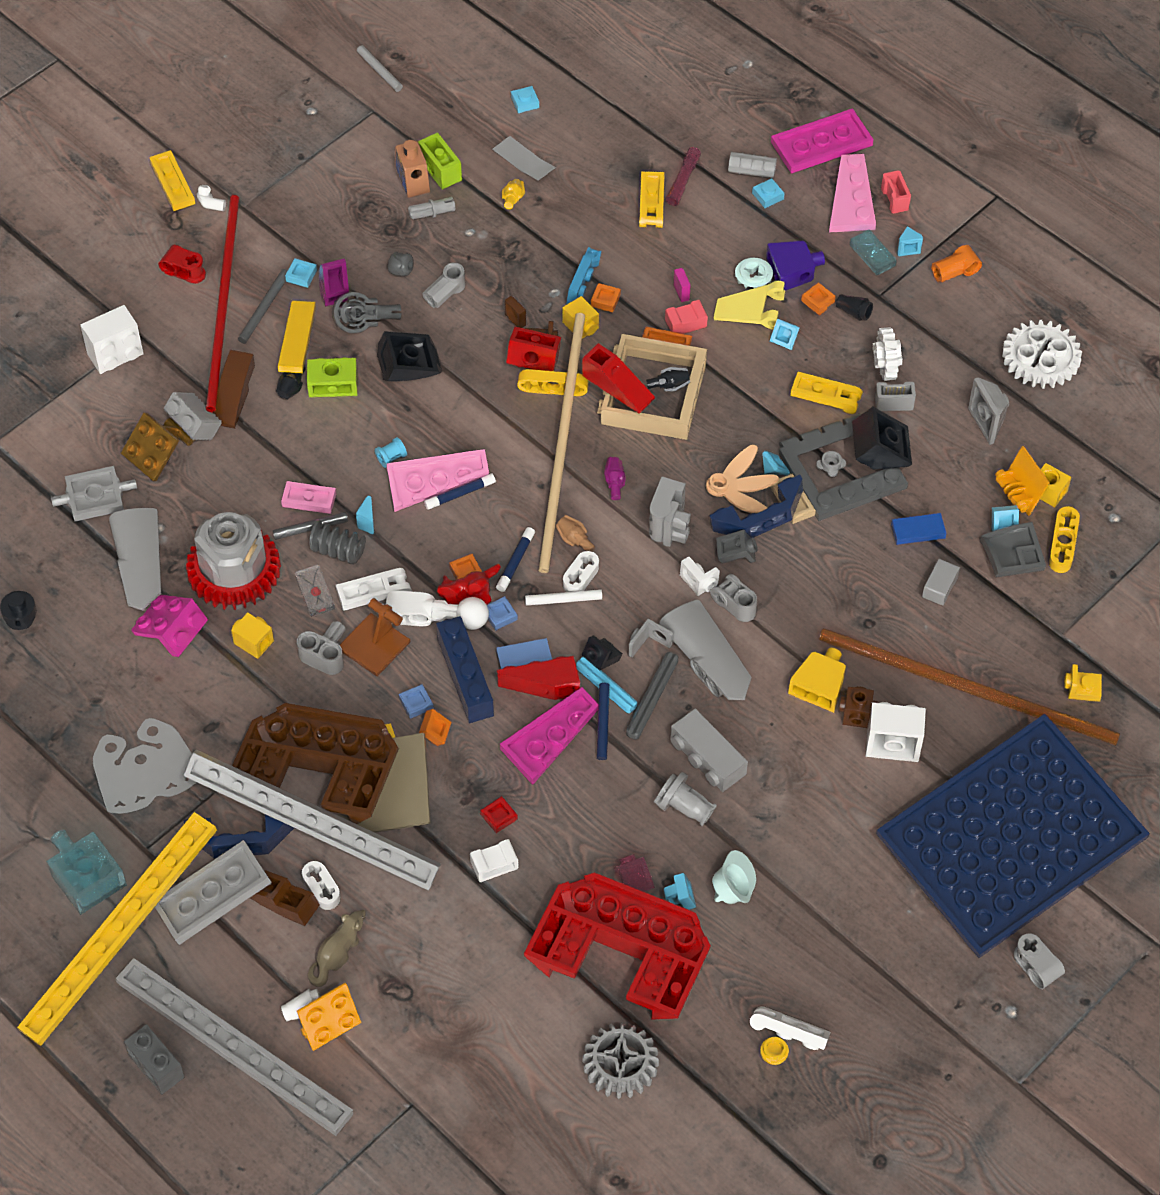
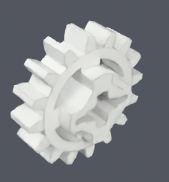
M879 328V331H877V342L873 343L872 349L875 368H880L882 380H896L898 366L902 365L900 340H895L893 328Z

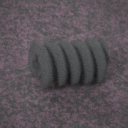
M317 520L309 537L310 549L314 552L319 551L322 555L328 554L331 558L338 557L340 561L347 560L349 564L357 563L365 548V535L358 541L357 532H354L349 538L348 529H344L340 535L339 526H335L330 531V523H326L321 528L322 522Z

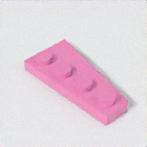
M864 154L841 155L829 232L875 230L876 220Z
M485 449L387 463L394 512L489 475Z

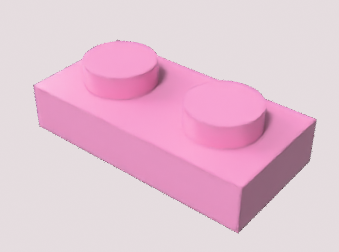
M287 481L281 500L282 507L331 514L336 497V488Z

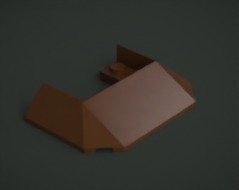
M289 703L276 707V712L264 718L261 715L252 720L233 762V767L280 788L289 766L333 774L321 802V807L329 812L348 815L350 821L355 824H359L372 817L399 750L383 720Z

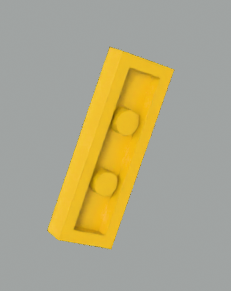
M172 151L149 157L150 164L173 211L194 205L195 198Z

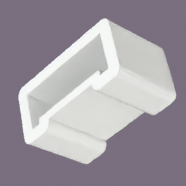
M509 839L501 841L492 847L470 853V862L479 882L518 869V858Z

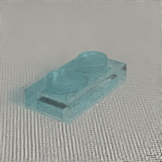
M870 229L850 239V246L876 275L896 266L897 259Z

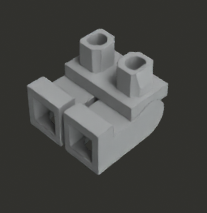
M661 477L650 504L649 535L652 540L663 542V545L668 547L671 546L672 541L685 544L690 533L688 525L691 517L690 513L684 512L686 483Z

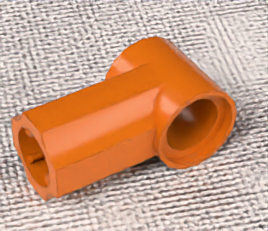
M962 245L955 250L953 255L932 263L931 269L936 281L944 282L963 273L965 276L976 274L981 269L982 262L969 245Z

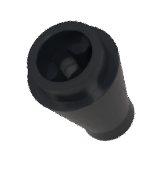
M841 294L836 301L837 308L842 309L859 321L862 319L868 320L873 311V303L868 298Z

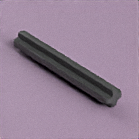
M671 652L665 654L626 729V735L629 738L639 739L678 663V655Z

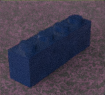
M461 616L436 623L437 640L468 723L493 717V699Z

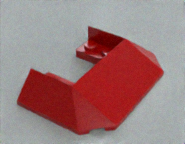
M594 872L585 875L584 879L572 883L568 881L557 886L524 952V956L549 978L554 970L574 979L593 941L640 959L642 963L629 988L626 1000L652 1010L651 1020L678 1019L711 945L707 936L702 931L696 912Z

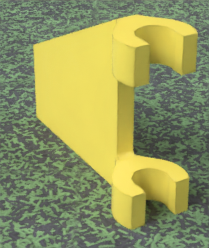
M774 281L765 286L718 298L714 320L755 323L774 330L778 311L769 310L763 313L766 297L768 295L775 300H784L785 283L783 281Z

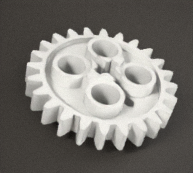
M1030 320L1028 327L1021 323L1020 329L1014 327L1012 334L1008 333L1007 339L1004 341L1002 357L1005 358L1004 365H1009L1008 372H1015V379L1023 377V384L1032 381V387L1040 383L1042 389H1044L1046 383H1049L1054 388L1056 381L1063 385L1065 379L1070 381L1072 374H1077L1082 351L1079 350L1080 343H1075L1076 336L1068 337L1069 329L1062 332L1060 330L1061 324L1052 327V321L1044 325L1043 321L1039 320L1038 325H1035ZM1048 341H1051L1048 344L1047 350H1044ZM1040 357L1038 364L1036 365V367L1033 368V366L1036 364L1037 358Z

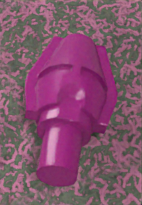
M608 457L604 470L605 479L609 489H611V499L620 500L621 488L625 486L626 480L622 461L618 457Z

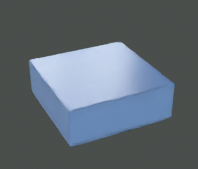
M505 596L487 605L489 610L488 620L495 631L518 620L517 613Z
M423 684L399 694V700L410 719L425 713L427 710L434 709L433 703Z

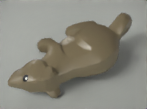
M364 909L354 911L350 915L343 914L341 916L343 923L322 942L317 953L316 962L310 967L308 972V980L313 986L322 987L328 980L329 970L337 971L348 961L349 956L347 953L350 947H355L359 943L357 931L361 930L363 920L365 919L366 911ZM319 965L320 974L318 977H315L313 973Z

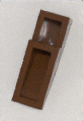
M235 350L229 351L218 387L216 410L213 412L221 420L222 424L220 426L235 429L249 392L248 384L255 368L254 355L251 353Z
M264 870L272 883L251 896L250 899L278 915L306 926L320 906L313 892L291 885L288 878Z

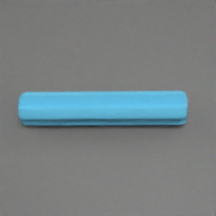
M584 657L577 661V670L599 688L600 683L610 684L609 698L626 713L630 714L637 708V701L602 670L599 671Z

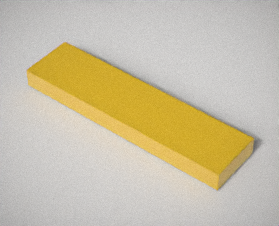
M291 302L278 363V372L303 373L316 302Z

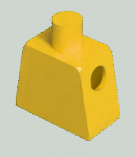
M828 648L825 655L812 652L790 679L788 694L834 713L846 670V665L839 662L842 656L841 652L835 648Z

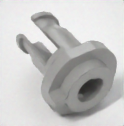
M681 772L679 776L672 774L654 800V803L663 811L672 806L689 818L697 820L703 826L717 805L708 802L703 795L685 783L688 778L687 774Z

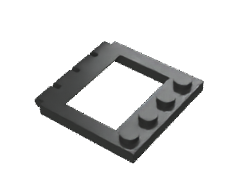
M860 413L844 418V426L839 420L822 426V433L817 428L800 434V441L794 436L779 442V455L790 474L793 473L794 477L801 475L803 491L816 510L815 517L818 521L905 490L908 487V482L899 468H886L823 492H818L798 456L853 436L852 421L859 417Z

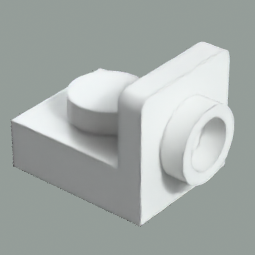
M690 557L681 561L680 576L697 596L704 592H710L711 588L718 585L720 571L717 567L704 573L701 565L695 563Z

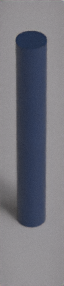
M609 683L599 684L598 760L607 759Z

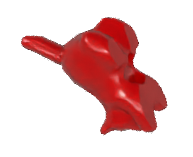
M496 564L484 572H470L457 580H450L444 575L443 582L437 588L438 596L444 598L448 604L458 605L465 598L477 597L488 605L492 600L489 594V579L498 573L501 565Z

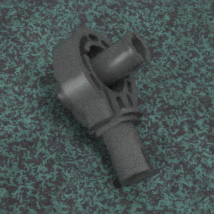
M357 292L342 294L336 299L332 307L334 323L338 328L348 333H359L368 327L378 326V322H366V320H400L402 314L392 313V311H401L400 304L365 305V303H378L377 298H368ZM350 296H354L355 299H348L347 301H348L349 303L343 302V303L341 304V306L339 307L340 303H341L345 298L350 297ZM339 319H341V321H342L344 324H346L347 322H350V323H348V326H355V328H354V329H348V328H346L345 326L342 325V323L340 322Z

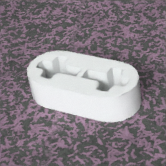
M584 551L580 553L565 572L563 588L566 592L584 591L597 574L599 558L594 552ZM589 561L592 562V565L588 564L586 568L583 569V563L587 564ZM579 576V583L570 584V581L574 582Z
M311 861L304 865L302 869L304 884L310 892H313L320 904L319 907L331 910L338 906L340 891L326 867L318 861ZM310 872L319 873L320 881L317 882L313 876L310 877ZM325 888L329 895L332 894L333 898L328 900L327 897H323L322 889Z

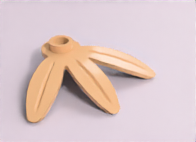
M750 445L729 463L723 474H713L706 482V489L713 496H724L740 510L749 513H759L767 509V507L741 492L763 490L777 483L779 477L777 475H757L739 478L750 467L757 454L758 447Z

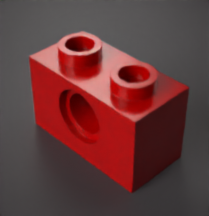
M514 327L509 340L506 363L534 370L554 371L559 357L562 337Z

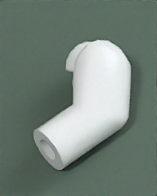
M200 185L198 187L197 198L204 208L225 211L226 200L213 198L210 193L211 188L208 185Z

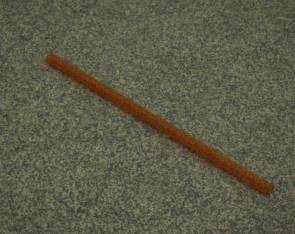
M823 628L819 640L1036 718L1046 714L1056 725L1116 746L1120 736L1118 732Z

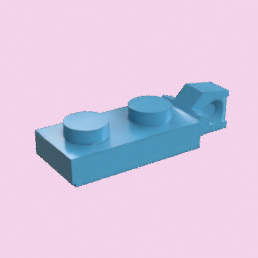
M588 247L569 287L566 304L580 296L584 297L587 288L585 282L591 281L594 273L593 268L599 266L601 251Z

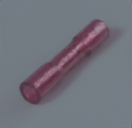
M690 147L688 149L680 172L666 197V202L669 205H679L689 177L701 156V151L698 148Z

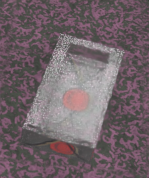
M319 565L295 572V578L311 617L335 609V604Z

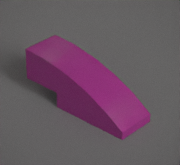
M345 258L320 265L319 288L325 307L333 305L339 296L349 292Z

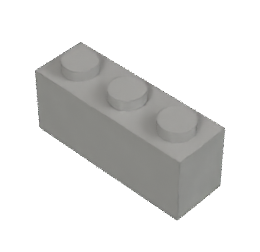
M696 708L671 726L670 740L673 746L678 751L682 750L688 756L691 765L696 769L699 768L712 786H717L724 792L747 775L748 761Z

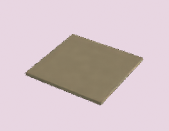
M425 733L393 738L399 750L372 817L357 825L376 833L431 824ZM338 813V816L350 821L348 815Z

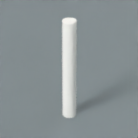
M602 590L526 595L525 603L526 606L602 600Z

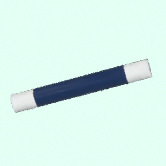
M491 473L424 501L427 510L495 483V477Z
M530 527L525 529L496 586L497 590L505 592L535 534L534 529Z

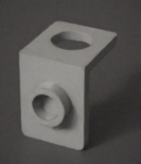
M647 619L640 629H635L630 638L629 656L633 658L648 637L670 648L673 643V633L654 621ZM656 631L661 632L666 637V639L660 637L656 633Z

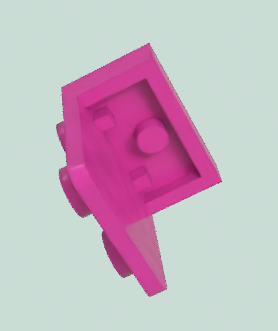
M160 595L151 602V606L137 619L131 631L136 636L159 639L172 656L179 657L208 619L192 598Z

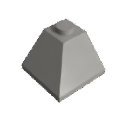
M978 377L973 381L968 409L987 442L991 445L994 444L1004 422L1007 407H1009V400L1007 395L1001 392L998 385Z

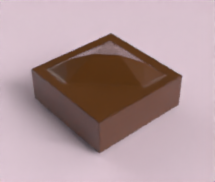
M512 296L505 299V315L517 327L523 328L526 326V309Z

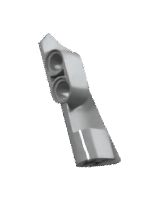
M155 508L126 509L114 512L109 517L128 606L142 611L161 595L158 511Z
M694 600L664 615L659 625L673 633V642L690 659V665L694 673L716 697L724 695L728 700H745L752 677L699 600Z

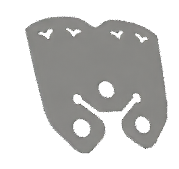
M154 718L145 719L137 731L138 738L149 743H160L162 748L157 749L156 747L144 744L132 748L126 752L120 765H115V761L119 759L126 747L125 739L108 734L100 739L93 756V766L107 812L121 814L137 811L151 804L156 796L171 797L184 792L197 783L191 779L185 781L186 777L184 774L192 753L173 726ZM149 727H157V735L149 736L147 734ZM108 743H115L117 749L109 753L105 750V746ZM143 754L147 760L144 764H137L135 757ZM170 783L177 785V787L166 789ZM137 796L145 797V799H140L137 803H135V801L137 800ZM119 801L125 804V806L119 805L115 807V805H117Z

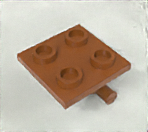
M372 598L368 607L377 612L379 618L370 613L340 646L343 654L378 677L411 641L392 627V623L395 626H399L403 617L395 613L390 605H384L376 600V598Z

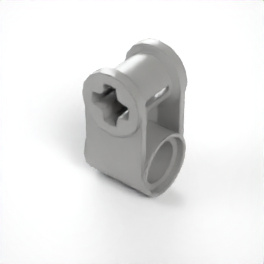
M728 574L723 583L718 587L714 586L710 589L713 600L735 616L737 620L749 622L756 617L757 596L754 591L744 585L735 575Z
M1024 934L1019 938L1013 953L1014 959L1027 973L1036 987L1043 990L1065 974L1062 962L1052 954L1038 936Z

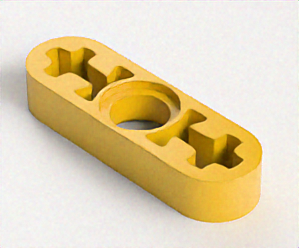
M522 370L518 376L517 386L520 390L529 393L564 395L567 372ZM577 373L574 396H583L588 390L589 380L580 373Z
M1069 506L1059 509L1053 532L1049 566L1058 573L1067 572L1071 568L1074 558L1080 514L1075 508ZM1065 517H1070L1069 527H1064ZM1061 535L1068 536L1071 542L1067 544L1061 543L1058 537ZM1060 552H1065L1063 563L1059 562L1058 559Z

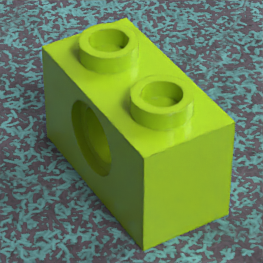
M438 132L418 141L426 160L427 170L442 190L462 181L461 161Z
M356 358L307 359L309 397L358 396Z

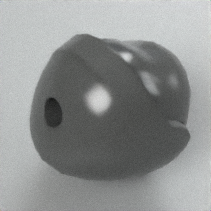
M399 252L391 254L387 266L389 273L396 276L409 275L413 270L414 264L412 255Z

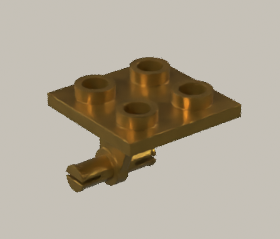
M144 412L121 454L152 481H157L180 441L179 439L187 446L193 444L194 440L172 418H168L163 426L148 413Z

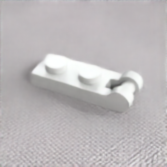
M403 568L392 569L336 585V591L343 611L367 605L372 598H376L378 601L385 600L390 591L412 592V589L405 580L407 576ZM390 582L396 583V584L391 585V586L389 585Z
M763 1006L756 1008L750 1018V1025L755 1030L768 1028L776 1031V1035L783 1039H797L802 1041L805 1047L813 1050H818L819 1048L824 1050L831 1033Z

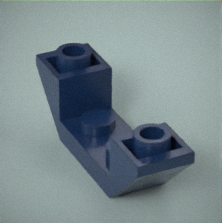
M801 475L786 478L777 485L778 497L781 503H774L759 513L749 514L743 520H740L732 505L716 510L710 515L713 532L727 535L745 530L751 538H754L791 521L803 493Z
M265 814L266 832L249 831L246 834L233 835L223 833L219 836L213 835L202 850L216 859L244 840L253 855H266L294 827ZM203 817L204 819H206L208 822H210V823L212 824L211 817H210V818H205V817Z

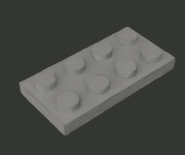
M243 840L168 890L155 908L175 941L180 945L272 882Z

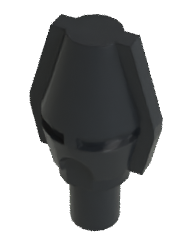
M284 372L278 379L276 387L278 395L288 400L299 393L303 382H301L303 373Z
M680 367L665 368L660 371L661 374L658 377L646 379L648 389L660 387V389L664 388V391H676L690 383L688 369Z

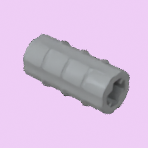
M731 151L728 172L774 179L777 158Z

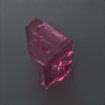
M633 854L619 859L621 865L615 866L614 869L615 872H619L623 884L643 892L655 888L644 857L636 859Z

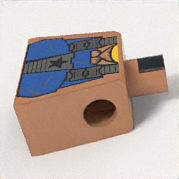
M407 140L403 144L397 145L395 147V168L407 197L410 198L429 193L427 164L418 142ZM414 170H415V175H417V178L411 177V173H412Z

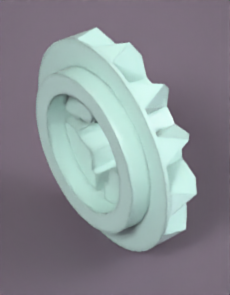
M760 258L744 259L735 269V277H737L738 284H744L745 289L748 287L758 288L765 286L767 283H771L773 276L771 265ZM758 270V276L755 275L754 277L750 278V274H753Z

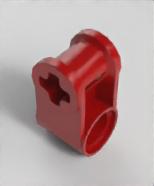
M172 245L158 263L159 268L165 274L183 279L189 283H200L206 277V271L202 267L203 258L201 254L184 249L179 245Z

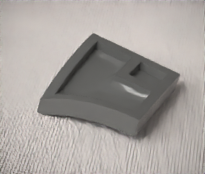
M1033 522L998 529L982 535L979 539L989 557L996 577L1044 571L1046 567Z

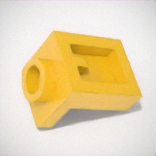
M1072 664L1070 673H1065L1064 688L1069 689L1068 699L1100 702L1102 696V674L1078 672V665Z

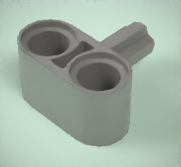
M339 621L332 622L323 636L312 631L301 633L297 638L300 660L329 675L340 673L344 667L342 648L337 642L345 632V626Z

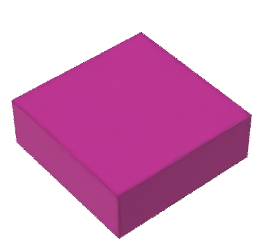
M675 269L673 284L681 302L689 301L690 282L684 269Z

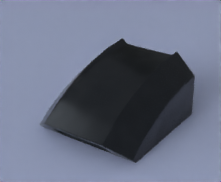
M384 331L377 349V357L383 380L410 381L431 377L442 372L437 349L429 334Z

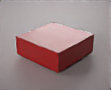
M502 796L480 810V815L495 833L518 820V815Z

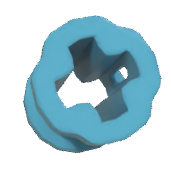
M398 437L392 439L391 443L382 448H375L376 457L384 468H387V463L407 456L406 448Z

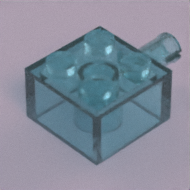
M60 830L52 836L51 841L60 853L47 860L51 876L80 915L127 886L123 870L94 832L76 843L70 839L65 830Z

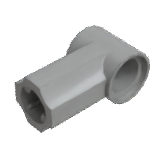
M449 263L444 267L443 274L423 292V298L427 301L428 305L433 308H439L453 294L464 290L466 283L463 266L459 263Z

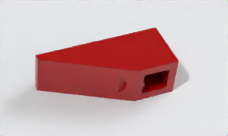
M599 343L583 357L582 376L640 414L655 399V396L616 354Z
M560 656L553 660L533 661L526 665L506 666L503 669L497 670L498 687L552 700L563 699L580 689V679L574 656Z

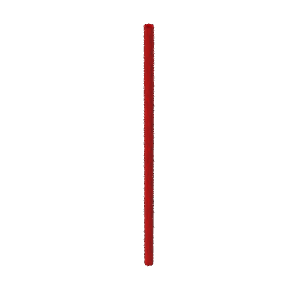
M237 195L230 196L206 403V410L208 412H214L217 403L239 196Z

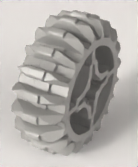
M622 1022L620 1029H615V1026L611 1023L608 1032L600 1028L598 1031L599 1036L592 1034L590 1037L591 1044L585 1045L586 1054L583 1055L582 1061L586 1064L583 1068L584 1073L589 1074L588 1082L590 1084L596 1083L595 1089L597 1092L606 1088L605 1095L607 1097L612 1092H616V1097L620 1099L622 1093L626 1092L627 1096L631 1098L634 1089L641 1094L643 1092V1085L650 1087L652 1084L651 1078L657 1076L656 1067L659 1066V1059L656 1056L658 1055L657 1047H652L654 1042L652 1038L645 1039L646 1032L644 1030L636 1033L635 1025H632L627 1030ZM616 1045L612 1050H605L609 1046ZM626 1045L635 1048L638 1052L629 1050ZM620 1052L623 1053L622 1059H624V1063H622V1069H619L618 1059H620ZM601 1067H604V1069L611 1070L615 1074V1077L607 1074ZM637 1069H640V1070H639L638 1072H636L635 1074H633V1075H631V1076H628V1077H625V1075H626L628 1072H630V1071H637Z

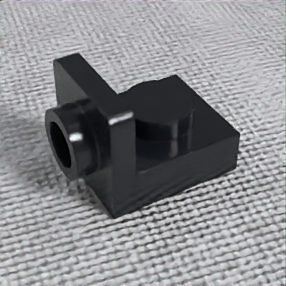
M594 635L588 638L582 652V656L599 671L620 661L623 654L605 638L599 640Z

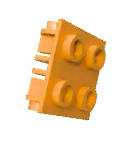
M1024 446L1019 450L1008 471L1001 469L995 474L996 482L1004 488L1003 492L1008 494V499L1011 500L1013 505H1017L1021 513L1026 512L1028 516L1031 515L1050 483Z
M346 983L341 984L296 1011L303 1027L300 1031L304 1038L308 1039L312 1051L361 1023Z

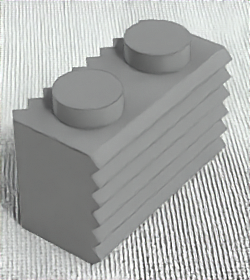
M173 392L164 406V411L192 440H212L222 424L221 420L213 412L206 410V405H204V402H201V399H198V396H195V393Z

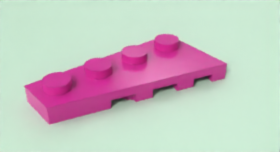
M581 687L500 743V750L533 785L598 711L599 704Z

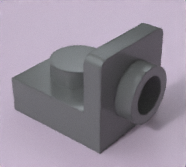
M745 530L716 538L718 560L722 564L746 557L750 563L756 562L755 552L758 551L757 543Z

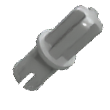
M453 197L435 201L429 199L427 203L409 206L408 212L411 219L427 216L434 218L438 214L454 212L456 208Z

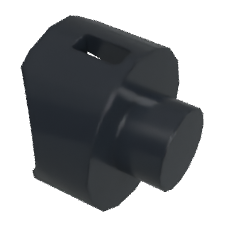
M13 591L1 600L0 609L3 619L11 629L23 630L31 626L37 612L36 604L31 594L25 591Z

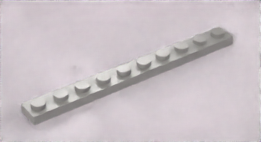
M197 749L191 756L184 774L185 777L428 891L431 888L441 863Z
M133 958L116 977V982L121 987L335 1136L353 1116V1109Z

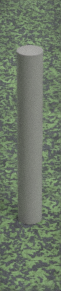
M363 45L357 48V52L396 92L402 90L403 85Z

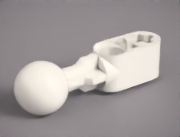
M394 590L387 594L386 604L390 605L395 613L403 617L400 625L428 626L433 621L441 622L445 619L461 616L465 628L475 630L481 628L489 617L486 603L477 597L465 598L458 605L448 604L445 600H435L432 595L424 592Z

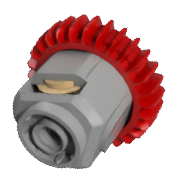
M224 512L210 519H205L200 524L194 538L196 546L190 547L191 554L187 555L188 563H186L188 581L191 584L192 590L197 593L198 598L203 597L206 604L212 601L215 608L222 604L224 610L228 605H232L233 609L236 610L237 605L240 604L246 609L247 603L250 601L256 605V598L264 600V592L271 594V586H277V578H280L281 563L279 552L274 541H270L269 535L263 536V532L254 518L248 514L239 515L232 512Z

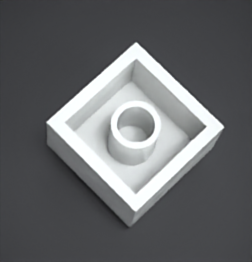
M125 305L80 324L87 355L100 374L143 355L137 323Z
M888 702L872 703L867 730L866 757L918 762L924 738L926 708H919L915 705H892Z

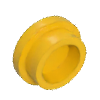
M779 1037L766 1039L760 1049L763 1060L772 1065L783 1063L789 1053L787 1043Z

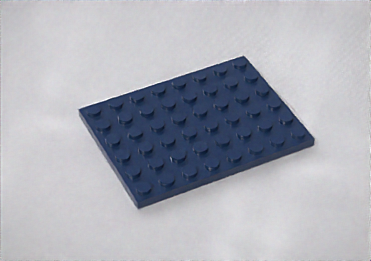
M1043 714L884 824L876 832L877 836L978 958L1143 842L1150 834L1046 714Z

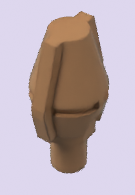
M567 515L558 521L556 528L567 544L572 547L575 545L581 546L585 551L592 552L595 549V546L587 539V529L580 521Z

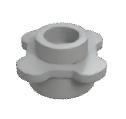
M828 451L823 454L822 460L817 461L816 466L818 469H823L827 472L828 476L835 477L838 471L846 466V461L842 459L839 453Z

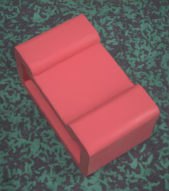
M901 171L884 173L881 190L889 199L891 213L908 211L911 194Z
M700 300L692 301L685 306L671 307L665 310V321L671 332L685 334L707 327L708 316Z

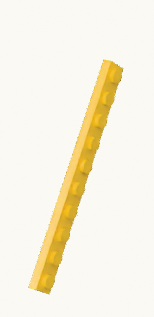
M195 812L191 815L17 1028L20 1032L40 1046L46 1041L217 831L216 826Z

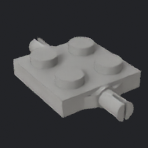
M114 466L65 476L66 494L51 496L53 507L68 504L72 509L74 521H80L124 510L122 504L123 492L137 489L135 479L120 482L116 476Z

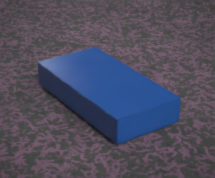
M941 513L892 519L891 522L896 545L946 538L947 533Z

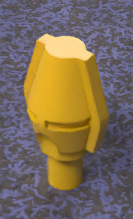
M514 179L503 188L502 199H505L504 207L506 209H512L514 204L524 196L525 188L523 181Z

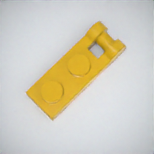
M641 171L639 227L656 225V228H663L664 172ZM647 213H656V216H647Z
M797 372L791 389V396L840 408L848 414L856 413L858 408L857 401L861 399L863 394L859 387L802 372Z

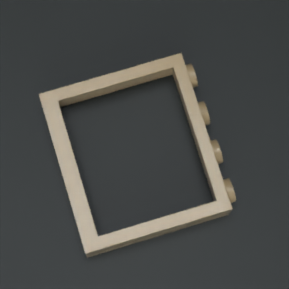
M622 334L619 345L616 344L614 346L613 353L624 364L627 356L693 367L690 383L688 384L679 420L613 408L615 398L603 390L605 398L604 400H599L597 412L601 414V424L687 440L706 367L707 349Z

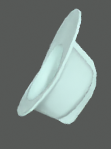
M737 850L730 851L723 866L714 874L712 878L715 889L714 900L716 902L724 901L727 904H735L740 901L743 903L749 902L756 884V873L752 863L742 852Z

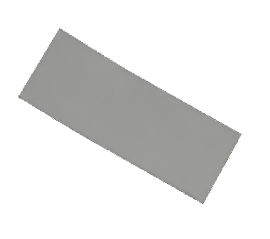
M511 136L492 149L520 171L538 181L556 168L540 159Z

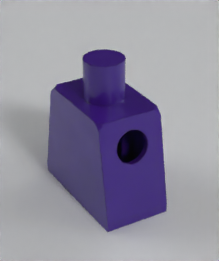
M804 241L767 244L766 260L773 269L774 280L785 283V291L811 282L814 279L815 267L825 265L824 253L822 251L810 253Z

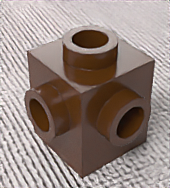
M861 686L848 687L847 695L841 696L839 711L844 712L842 725L868 728L872 703H878V701L873 700L874 690Z

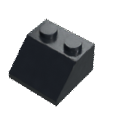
M873 406L852 421L855 458L857 461L872 469L900 468L912 465L907 425Z

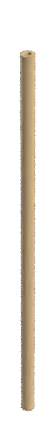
M577 313L575 316L539 563V572L541 573L549 572L585 321L583 313Z

